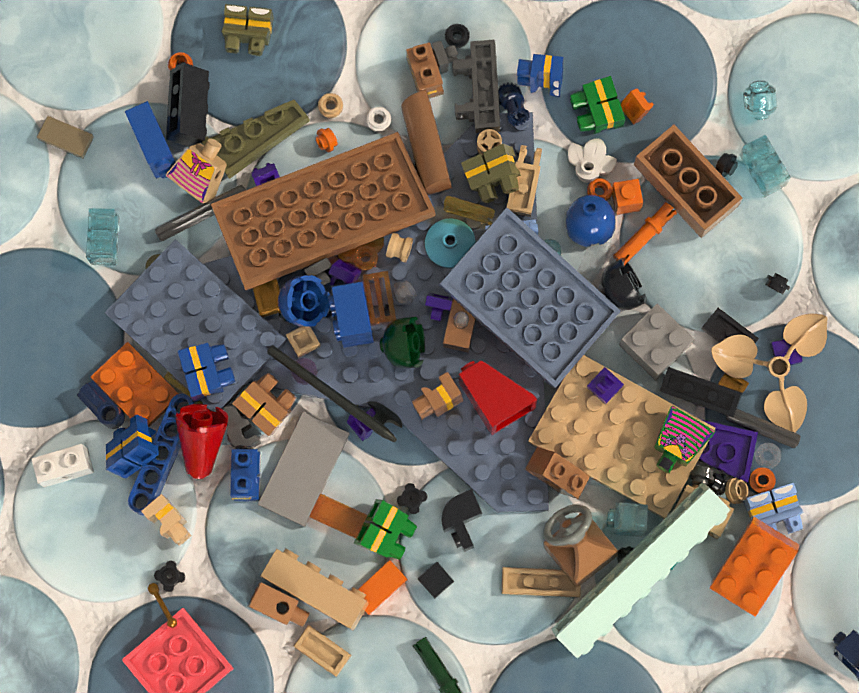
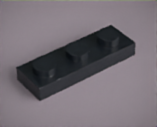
M668 367L660 389L663 393L731 417L735 416L743 394L737 390Z

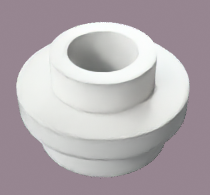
M375 107L366 116L367 125L375 132H382L390 126L391 115L385 108ZM377 117L383 118V122L380 124L375 123L374 120Z

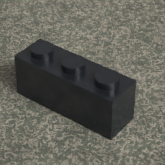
M182 63L170 70L166 140L188 147L205 141L207 135V98L210 87L208 81L209 71L187 63Z

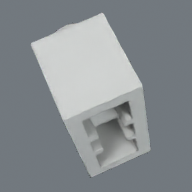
M83 444L31 458L37 483L43 487L94 473L88 448Z

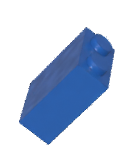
M146 101L126 110L125 114L155 178H167V172L176 161L151 106Z

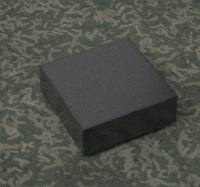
M438 562L418 578V581L434 599L454 583V580Z

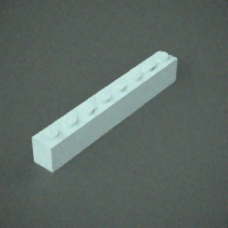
M702 482L551 629L555 637L576 658L587 654L600 636H605L611 631L612 624L619 618L625 617L638 599L645 598L657 581L667 577L670 568L676 562L683 561L695 544H699L706 539L710 529L715 525L721 524L726 519L730 509Z

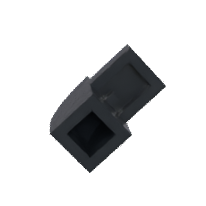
M472 489L453 497L446 504L442 513L444 533L454 529L455 532L451 534L457 548L462 546L464 552L474 548L465 523L482 516V511Z

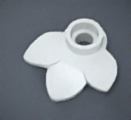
M592 139L584 147L571 143L568 148V161L576 167L575 173L582 182L590 183L596 180L600 174H609L616 166L617 159L612 156H606V145L601 139Z

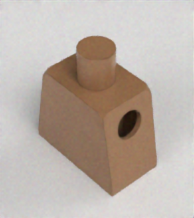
M261 582L258 583L247 606L284 625L291 621L303 627L309 616V612L297 607L298 600ZM279 602L286 605L284 613L276 610Z

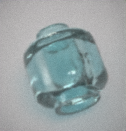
M767 81L752 82L744 90V109L749 116L754 117L756 120H765L777 110L776 89L769 85Z

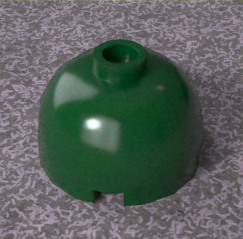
M417 317L395 319L386 327L383 337L380 338L381 351L384 352L389 362L398 368H420L424 360H419L420 353H425V335L422 324H416L415 322L418 320Z

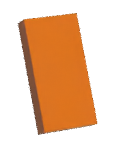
M391 560L358 589L366 594L364 599L369 604L365 611L368 615L372 614L408 580Z

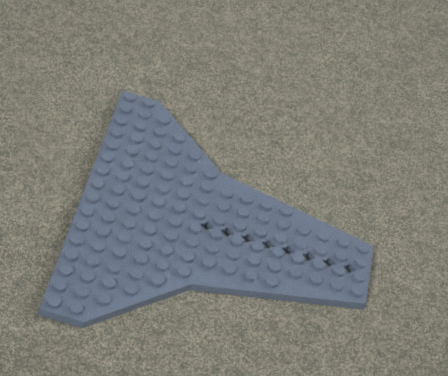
M529 112V120L522 123L523 125L519 124V126H516V124L513 126L508 123V113H500L501 131L498 133L501 135L502 144L513 147L515 163L518 162L521 145L527 146V155L524 163L533 165V112ZM474 122L444 153L452 188L428 195L436 216L394 232L399 234L401 238H413L411 251L406 263L401 262L397 257H386L388 244L393 233L327 258L331 266L337 260L342 259L362 269L359 279L354 283L363 281L368 311H370L369 318L373 343L344 348L342 341H337L333 327V320L335 318L330 316L332 311L329 308L328 315L316 323L317 325L311 326L321 346L298 358L286 334L300 326L284 322V319L279 317L281 312L264 319L287 339V342L280 348V351L356 406L371 409L367 402L373 401L389 408L397 414L405 428L495 512L549 511L548 485L525 470L536 450V447L529 444L528 440L545 412L544 380L477 319L474 325L469 352L443 347L450 311L444 309L441 321L430 319L433 307L425 305L429 292L451 297L438 284L452 268H444L435 264L428 257L425 249V237L431 226L443 219H458L471 228L475 241H477L486 231L485 226L491 225L502 211L507 208L509 194L503 193L501 185L494 187L498 199L490 203H484L478 192L471 190L461 162L479 155L477 151V137L480 133H475ZM536 194L531 217L515 214L522 221L536 219L537 224ZM448 237L445 242L448 245H452L455 239ZM232 256L203 263L257 313L259 312L253 288L245 290ZM307 267L277 278L279 289L281 290L286 281L296 276H306L303 269ZM330 267V268L326 269L325 272L327 273L329 279L331 280V278L333 277V275L329 274V271H330V269H331V267ZM338 279L337 283L333 286L330 285V282L323 286L325 291H329L330 295H333L332 287L344 285V282ZM387 306H390L391 310H395V314H391L390 319H386L385 315L381 314V310H385ZM417 317L416 324H422L426 348L425 353H420L419 360H424L420 368H398L392 365L384 352L381 351L380 338L383 337L386 327L395 319ZM273 357L248 382L251 384L253 381L259 380L267 373H270L279 381L273 389L282 391L288 389L292 393L332 401ZM482 360L535 395L537 398L536 409L491 435L459 384L461 368L471 361L478 363ZM448 372L462 393L463 402L439 417L432 413L422 420L415 410L412 401L423 395L421 388H429L432 391L441 385L439 377Z

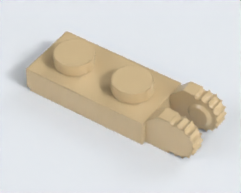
M521 145L518 162L515 163L521 176L517 177L519 190L509 193L507 208L514 214L531 217L541 168L539 164L542 149L536 148L533 165L526 164L524 159L527 155V146Z

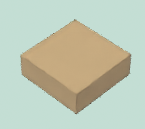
M311 326L299 327L286 334L298 358L321 346Z

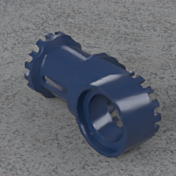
M507 82L506 85L505 83L503 86L501 85L498 89L499 104L508 112V123L513 126L515 124L516 126H519V124L523 125L522 123L529 120L530 114L524 108V97L517 84L513 85L512 82L511 84Z

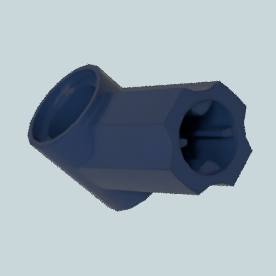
M94 380L86 383L80 389L77 396L102 424L110 429H117L122 426L125 421L123 410L111 400ZM111 410H115V417L111 421H106V414Z

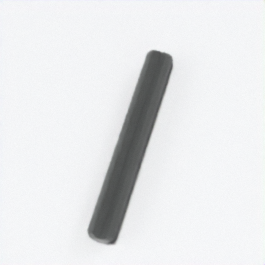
M239 185L157 227L155 233L160 241H164L215 215L211 206L212 203L246 190L243 185Z

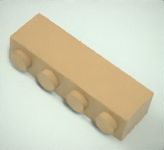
M286 548L284 552L276 549L261 577L354 631L369 604L364 599L366 594L352 587L351 591L342 587L343 581L331 574L328 578L319 573L321 568L309 561L306 565L297 561L299 556Z

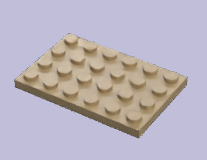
M583 355L564 377L528 443L536 448L540 447L556 452L588 474L593 480L665 519L707 443L686 467L676 462L670 473L659 469L656 464L663 453L656 450L654 446L667 412L673 404L608 369L624 386L605 405L587 388V385L605 366ZM673 405L674 407L678 408L679 410L683 411L684 413L688 414L689 416L693 417L694 419L698 420L699 422L703 423L713 430L716 429L708 423Z

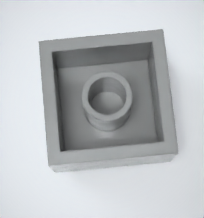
M657 303L621 339L619 346L656 381L692 345L694 338Z

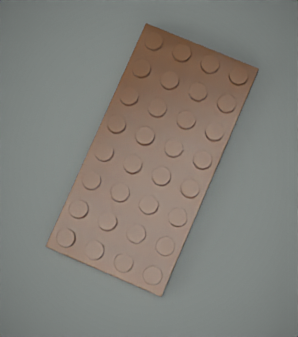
M398 132L211 204L245 290L315 264L326 257H333L436 216L431 201Z

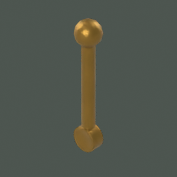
M151 583L148 586V591L155 596L168 620V627H176L177 620L172 618L158 593V585Z

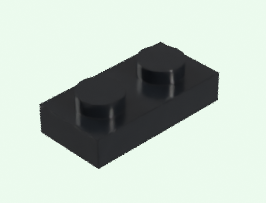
M720 308L715 310L701 328L719 343L733 335L748 336L754 343L759 339Z

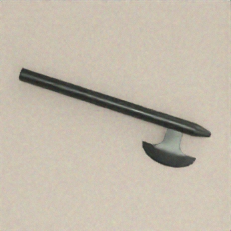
M274 345L268 349V355L378 435L392 442L397 441V438L384 424L393 423L401 428L403 424L397 414L378 402L369 401L367 403L376 413L371 417Z

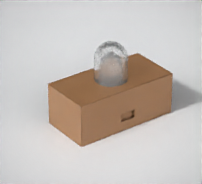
M454 299L452 301L443 347L469 352L476 318Z

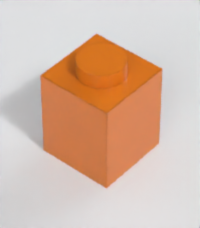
M639 179L613 183L612 198L616 215L641 211L643 199Z

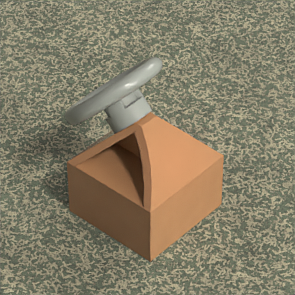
M584 505L566 506L554 513L545 524L543 531L545 538L543 542L544 548L576 588L618 556V550L592 520L591 511ZM575 512H579V513H580V514L577 515L575 518H566V517H565L566 515H568V514H570V513H575ZM556 522H559L560 529L552 535L553 526Z

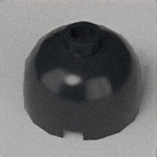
M621 258L605 269L601 278L603 288L599 291L617 308L631 310L646 303L647 297L646 294L640 295L638 290L642 287L640 280L629 263H626L624 266L625 258Z

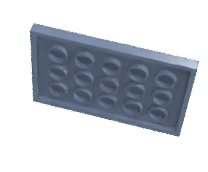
M508 208L502 211L438 284L552 388L558 386L621 312L619 308Z
M176 239L105 312L111 320L187 389L188 385L178 350L209 343L210 347L224 344L229 359L216 363L217 369L219 371L231 367L236 382L223 387L224 392L214 393L200 400L203 404H207V408L216 412L215 406L223 410L272 358L267 354L268 349L272 345L280 350L287 342L284 336Z

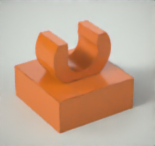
M638 88L630 91L620 103L623 112L633 125L640 122L654 105L652 102H647L644 98L645 92H640Z

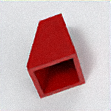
M482 360L478 363L471 361L461 368L459 384L491 435L536 409L537 398L535 395Z

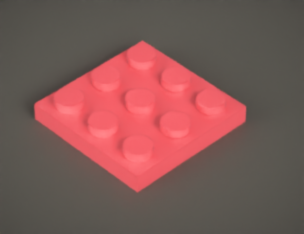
M184 608L172 616V618L177 620L176 627L170 628L167 622H165L122 659L148 693H206L234 669Z

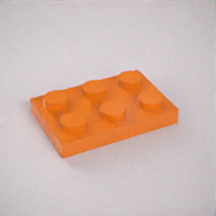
M129 342L124 344L91 376L101 389L130 418L135 415L146 418L148 420V427L166 412L171 399L178 394Z

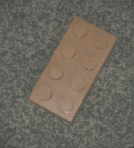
M672 125L636 156L634 166L700 238L705 236L739 207L743 199L675 125Z

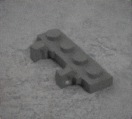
M495 40L470 41L471 55L465 56V59L453 60L454 76L457 74L469 75V78H472L473 98L470 99V102L464 105H457L455 103L456 120L475 122V133H481L487 129L499 132L501 127Z

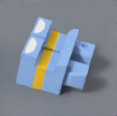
M794 483L773 489L770 492L766 491L748 497L743 501L750 519L754 516L777 530L776 523L784 521L788 534L803 529L800 517L803 510L799 505Z

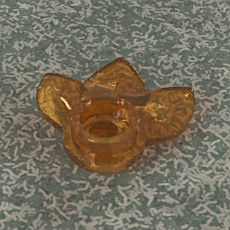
M384 237L340 253L337 256L344 262L354 263L360 270H371L378 262V253L384 246ZM363 256L370 257V260L368 262L361 261V258Z

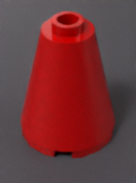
M191 404L182 407L179 414L176 413V425L187 474L195 479H203L212 473L228 425L227 413L216 406V412L207 409V404Z

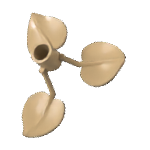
M805 314L789 321L784 328L783 338L787 343L791 344L784 357L775 356L768 362L754 359L758 352L757 346L751 338L745 335L730 336L711 348L715 363L723 372L731 377H748L753 371V364L766 366L772 376L779 378L780 391H773L768 394L764 402V411L772 423L794 433L801 427L805 419L807 399L804 392L797 386L785 389L784 376L790 371L788 360L794 349H796L799 355L804 357L815 356L823 350L827 340V316L821 314Z

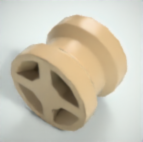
M492 129L482 131L477 137V151L479 154H483V152L502 144L501 135Z
M393 233L388 244L386 257H397L401 262L406 263L411 251L413 238H401L399 234Z

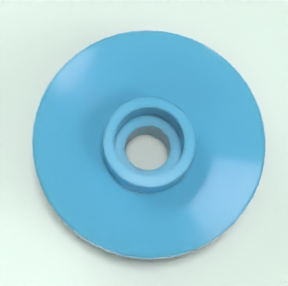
M452 218L443 219L436 222L428 230L425 237V249L428 257L435 264L444 268H453L476 242L475 236L471 228L463 221ZM448 237L455 239L452 245H448L445 242Z

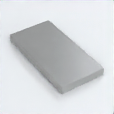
M303 412L258 505L305 527L350 433Z

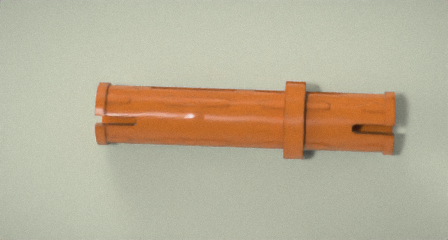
M665 202L652 217L645 219V224L613 254V258L616 261L625 258V266L655 234H660L663 231L662 227L677 214L676 210H673L674 208Z

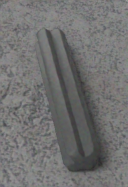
M737 409L734 417L726 415L727 421L758 432L760 435L791 448H796L799 444L801 437L799 434Z

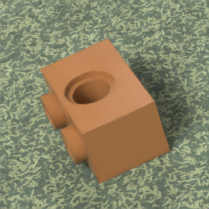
M540 447L536 448L525 468L526 471L560 494L579 499L590 478L588 474L556 452Z

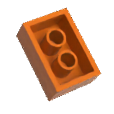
M753 516L713 578L710 589L756 617L798 553L799 544Z

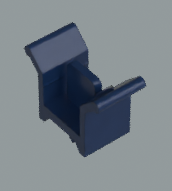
M853 630L846 637V634L840 631L833 638L834 643L837 645L834 655L859 681V634Z

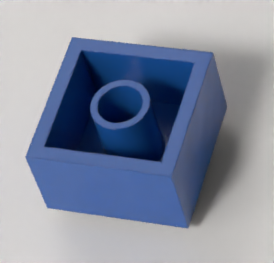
M363 281L332 287L333 295H329L328 299L332 316H337V320H333L337 341H342L344 348L373 343Z

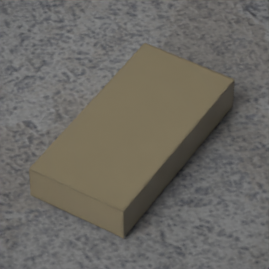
M47 116L37 138L42 142L83 159L94 136L91 133Z

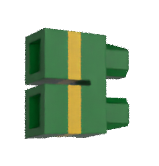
M611 76L584 84L581 91L570 95L573 110L586 107L588 113L577 117L580 132L593 130L594 134H597L604 129L624 127L625 116L619 98L617 99L618 95Z
M376 499L365 519L370 523H363L354 544L366 548L379 556L400 560L406 547L398 544L396 540L399 534L411 538L417 526L408 519L409 515L384 500Z

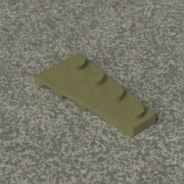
M291 100L264 112V115L252 119L251 117L244 120V124L229 129V127L219 131L220 134L211 138L207 136L205 141L201 143L205 146L208 139H214L221 144L222 147L217 156L226 162L227 166L224 173L230 179L310 120L295 100Z

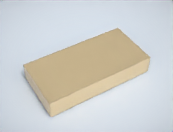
M310 625L306 627L293 646L336 677L352 656Z

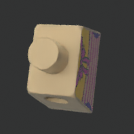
M208 139L205 146L200 143L190 146L171 167L166 176L202 204L214 199L227 166L226 162L217 156L222 147L221 144L214 139Z

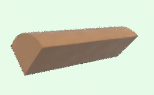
M426 90L420 91L406 98L401 105L418 176L427 195L451 189L452 184L429 96Z

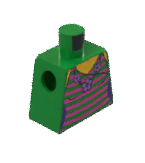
M672 405L667 412L654 446L656 450L663 453L656 466L666 473L671 472L676 462L686 467L714 435L715 431Z

